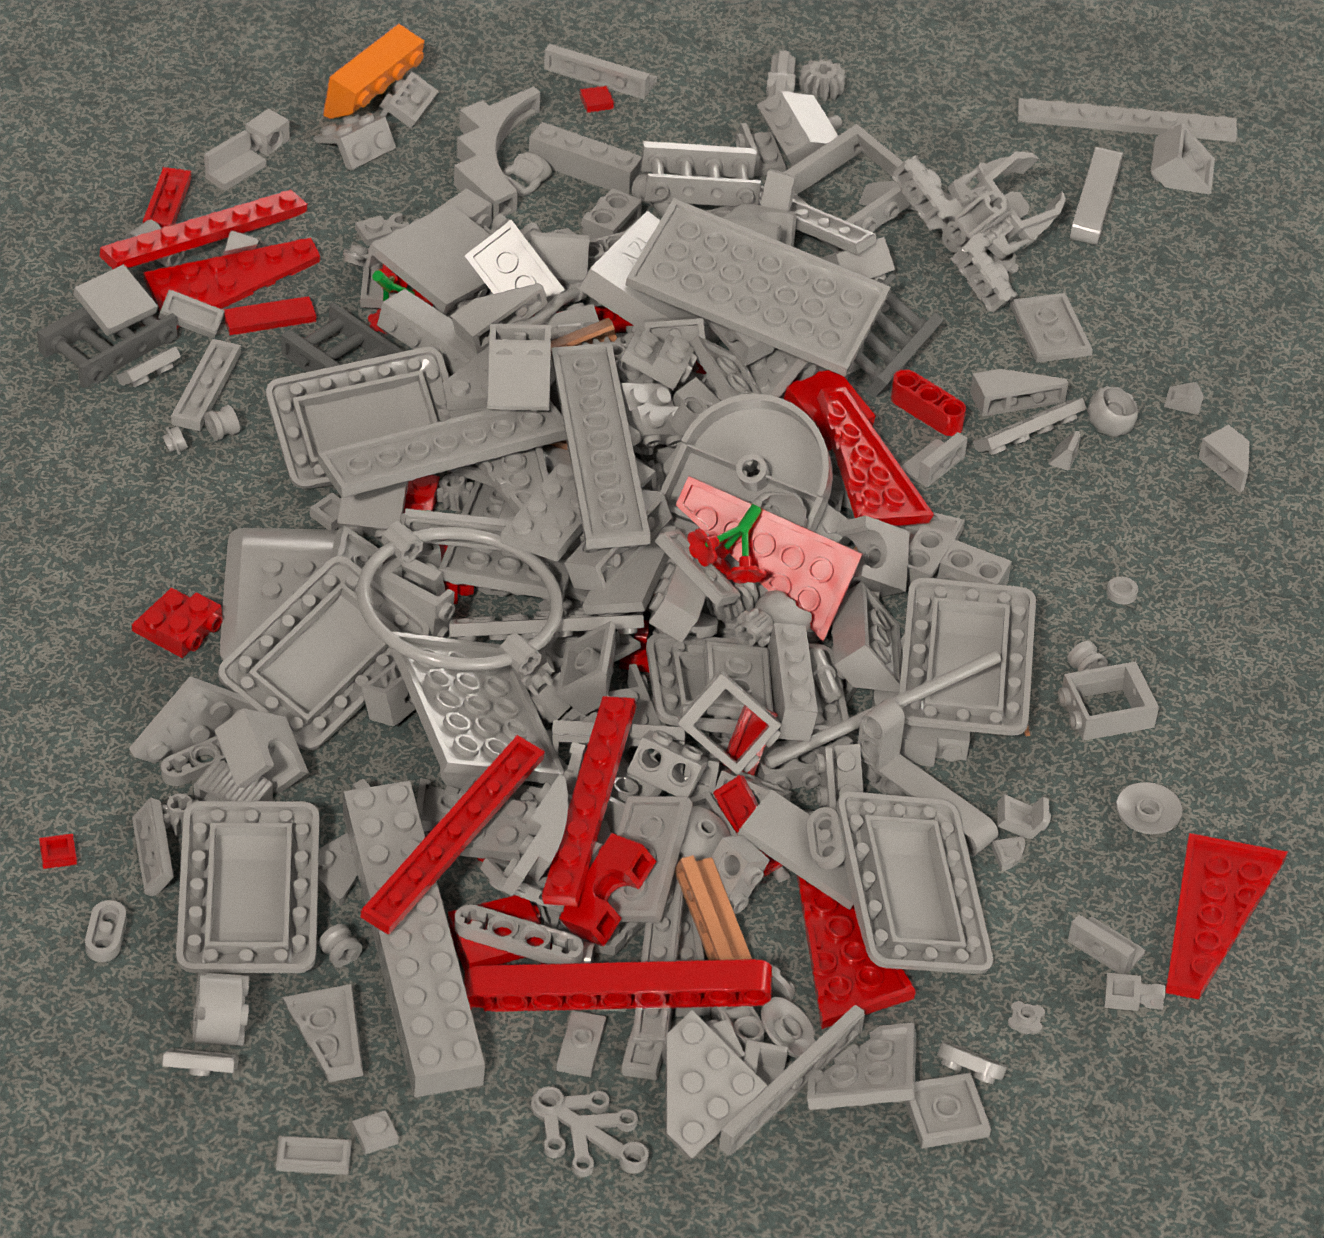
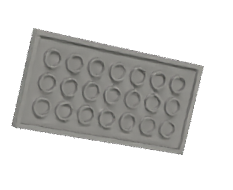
M673 198L627 276L625 286L843 376H846L891 288Z

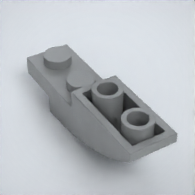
M561 774L558 775L552 785L548 782L544 784L535 798L541 803L538 807L531 804L521 819L526 826L519 835L524 841L517 851L523 855L520 860L513 857L503 872L508 878L501 890L510 896L514 895L527 874L539 881L558 851L564 835L568 813L566 779Z

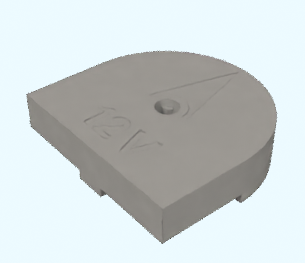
M648 211L589 269L579 290L634 325L631 330L634 333L636 329L644 331V320L698 316L625 286L627 276L660 222V219ZM704 321L706 340L716 344L720 338Z
M742 394L715 403L691 423L681 439L682 444L660 492H664L671 516L694 523L676 506L688 476H691L751 504L758 496L765 492L795 493L802 499L803 505L807 509L806 518L808 522L806 528L815 532L830 497L833 473L831 458L825 441L815 423L805 412L794 404L772 395ZM758 469V475L749 477L748 473L750 471Z

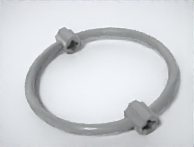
M397 521L390 524L388 529L382 533L381 542L384 545L368 559L361 570L357 584V601L364 620L385 644L408 658L443 669L481 671L511 665L523 676L534 671L535 667L541 662V654L538 651L554 636L563 615V598L560 586L551 570L539 557L533 553L501 543V536L498 534L473 528L434 527L412 532L404 524L402 525ZM446 539L474 541L504 550L530 566L539 575L547 588L550 597V613L543 629L529 642L517 633H513L507 636L506 640L499 646V655L478 658L452 657L418 648L390 631L374 611L370 599V584L378 567L393 554L405 563H409L415 560L416 556L422 551L423 542Z

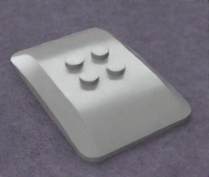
M422 347L272 380L266 388V399L291 482L301 489L333 485L318 463L319 452L440 422V409H447L443 394V382L449 378L441 353L432 347Z
M238 528L230 533L227 546L222 609L223 622L221 624L220 657L223 661L330 559L338 530Z
M342 556L329 559L221 663L218 670L219 681L228 690L240 694L251 705V709L286 716L296 743L303 750L310 751L319 748L366 703L361 687L395 661L390 647L370 629L361 614L357 601V584L362 569L350 559ZM372 578L370 599L374 611L381 622L393 632L429 636V626L374 582Z
M918 578L910 583L899 695L994 650L999 653L1001 662L901 708L905 716V724L1010 736L1022 734L1027 729L1036 597L1031 590L1017 586L934 578Z
M655 634L648 638L646 652L655 712L659 720L668 725L679 726L677 724L678 717L705 688L703 663L705 641L742 645L738 639L718 637L698 639L696 636H688L681 643L667 634ZM768 643L766 646L761 647V648H767V649H768L769 643ZM808 643L809 650L812 648L823 649L829 665L833 667L834 653L832 649L825 645ZM837 674L835 681L841 693L839 700H834L832 703L825 702L818 686L814 685L818 714L812 735L849 718L841 678ZM705 711L694 725L703 731L733 734L739 718L709 715Z
M861 792L843 793L836 802V811L840 817L846 847L844 862L859 928L867 954L872 962L880 967L971 974L987 972L993 964V954L957 808L949 801L942 799Z
M198 801L187 806L183 814L176 946L177 964L181 969L191 973H302L314 966L317 943L319 811L313 804L287 801Z

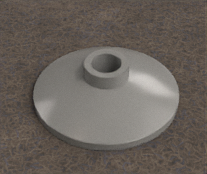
M1140 782L1129 785L1121 791L1116 803V810L1120 819L1131 829L1145 834L1166 833L1178 825L1182 816V805L1179 798L1168 788L1156 783Z
M692 806L679 854L683 858L694 855L696 861L711 857L722 837H731L727 826L716 814L708 809Z
M773 997L767 1004L762 1006L761 1018L767 1034L776 1045L787 1047L788 1055L798 1058L816 1042L814 1040L815 1030L812 1023L794 1003L781 997Z

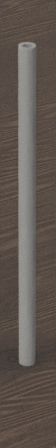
M994 650L895 696L891 700L903 708L1001 662V657ZM876 706L812 735L810 741H799L765 757L768 768L777 767L860 728L861 718Z

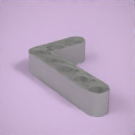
M891 699L883 700L864 715L860 721L857 744H860L862 776L871 781L869 784L885 795L942 799L952 803L960 814L968 852L971 853L969 856H976L998 837L996 824L987 815L900 754L905 716L903 710L895 701Z

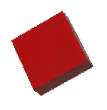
M607 86L580 89V98L587 113L614 109V101Z
M73 834L39 838L43 869L77 865Z

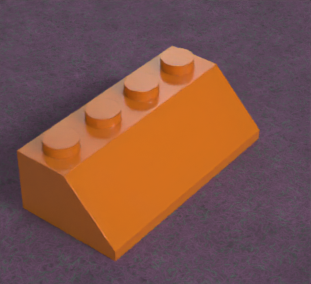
M398 24L329 77L323 116L329 119L351 115L359 108L366 107L372 98L384 93L390 84L402 79L408 70L412 67H417L422 62L425 41L402 25Z

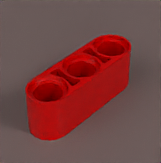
M899 370L894 374L891 401L896 406L943 435L954 436L956 433L963 431L966 406L961 400L911 370Z

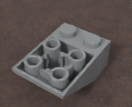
M490 324L487 409L501 411H549L551 325Z

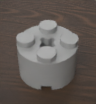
M198 973L195 989L196 1004L193 1011L194 1043L243 1045L245 1026H247L248 1004H245V997L248 995L249 976Z

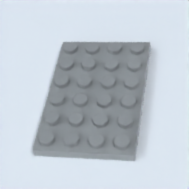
M475 481L461 515L498 518L504 498L495 487ZM448 545L439 567L444 581L452 584L478 586L485 590H501L514 595L541 597L544 600L550 601L547 588L539 575L516 556L506 551ZM536 555L548 566L555 576L564 599L570 582V576L565 565V561L568 558L561 557L557 562Z
M393 632L404 641L436 654L461 658L499 655L500 644ZM390 647L443 773L480 777L516 735H519L545 751L543 761L525 781L553 784L559 774L564 776L565 771L528 690L521 681L519 673L511 665L481 671L443 669L415 661Z

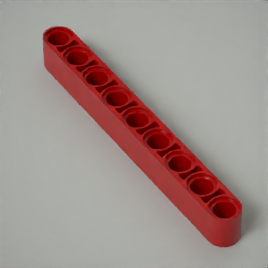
M758 959L473 966L465 971L464 987L471 1010L473 1007L483 1008L484 1011L495 1012L761 1006L771 1000L772 966L768 962Z

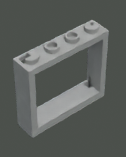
M855 124L784 173L798 176L793 199L807 204L798 196L799 193L861 152L889 175L903 161L858 124ZM897 185L845 221L874 232L876 228L895 218L898 213L911 204L900 190V186ZM821 240L835 253L844 250L842 248H839L835 245H832L828 242Z

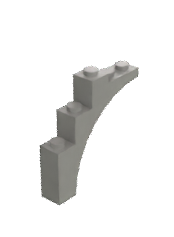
M534 86L490 106L482 100L460 110V131L464 135L457 137V158L462 162L454 165V186L461 192L464 189H468L492 203V220L499 213L507 216L517 211L518 191L504 176L496 155L501 143L510 131L522 121L540 112V91Z

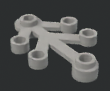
M549 1086L539 1089L533 1096L531 1110L537 1118L544 1120L546 1133L544 1153L548 1157L560 1158L565 1153L566 1143L559 1135L558 1120L570 1128L574 1151L572 1171L575 1175L587 1177L593 1172L594 1161L589 1156L587 1139L617 1158L620 1167L625 1172L637 1174L646 1169L648 1150L643 1144L629 1142L623 1145L600 1130L616 1127L624 1132L634 1130L637 1126L638 1117L633 1110L623 1109L618 1113L582 1116L571 1111L589 1108L594 1113H604L609 1108V1096L603 1091H594L588 1095L563 1096L559 1089ZM596 1099H601L605 1103L602 1105H596L593 1103V1101ZM551 1103L554 1106L548 1107L544 1106V1104ZM628 1117L633 1121L631 1123H623L621 1119ZM558 1144L561 1148L552 1150L548 1146ZM631 1158H635L639 1160V1162H630L628 1160ZM584 1162L587 1163L589 1167L581 1169L577 1166V1164Z

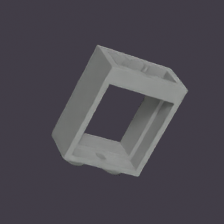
M1136 661L1064 674L1062 688L1058 690L1059 702L1062 707H1067L1071 727L1073 730H1078L1082 741L1155 728L1159 706ZM1123 690L1131 706V709L1089 716L1081 697Z
M721 670L677 719L679 726L736 775H739L742 770L746 773L749 772L759 760L756 754L764 745L769 748L781 735V732L778 730L781 727L780 721ZM725 688L768 724L737 761L694 725Z

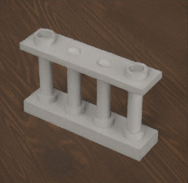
M643 141L641 171L653 173H647L644 201L671 203L673 198L687 204L735 207L742 203L758 205L761 180L748 179L753 178L756 148ZM664 173H674V174H681V175H667V174H664ZM692 175H706L709 177H698ZM720 176H722V177H737V179L720 178Z

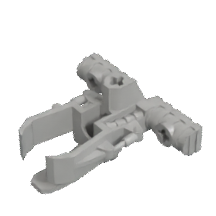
M1015 151L1009 157L999 158L987 164L980 163L972 172L964 174L959 179H955L948 186V190L953 198L951 201L945 197V193L941 189L942 184L939 176L933 170L927 169L919 161L918 155L907 159L891 174L892 179L900 186V190L910 201L912 207H915L918 211L917 214L926 222L928 229L931 231L941 228L945 247L949 251L955 252V255L950 258L951 261L960 269L959 272L962 276H965L968 281L967 283L972 287L980 301L982 300L986 305L985 308L988 312L994 313L1009 303L1010 300L1016 298L1018 294L1013 291L1012 285L1008 281L1009 276L1005 267L998 262H994L985 251L989 249L997 258L1004 259L1008 254L1017 251L1021 246L1032 244L1038 235L1050 226L1052 221L1061 213L1066 200L1063 191L1046 206L1044 213L1022 221L1021 218L1026 216L1030 206L1020 192L1011 191L1004 195L996 186L994 180L1002 173L1010 174L1015 172L1024 174L1039 160L1033 153ZM976 176L979 183L970 190L966 185ZM1018 238H1021V241H1018V242H1017V241H1013V240H1016V239H1018Z

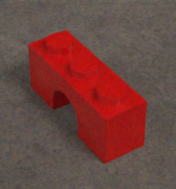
M611 833L605 844L600 848L596 859L587 872L578 906H565L559 919L573 935L605 947L622 919L607 902L609 896L613 891L622 886L640 889L657 861L643 844Z

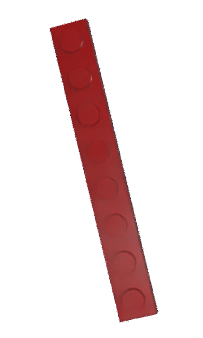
M292 190L282 191L275 195L259 198L255 201L236 205L225 210L100 247L99 257L112 269L123 264L126 268L134 267L228 238L231 231L245 233L297 217L307 212L308 204Z
M602 697L569 804L564 835L558 851L552 860L543 889L542 898L544 904L578 906L635 714V698Z
M516 735L361 909L360 918L389 935L543 761L545 751Z

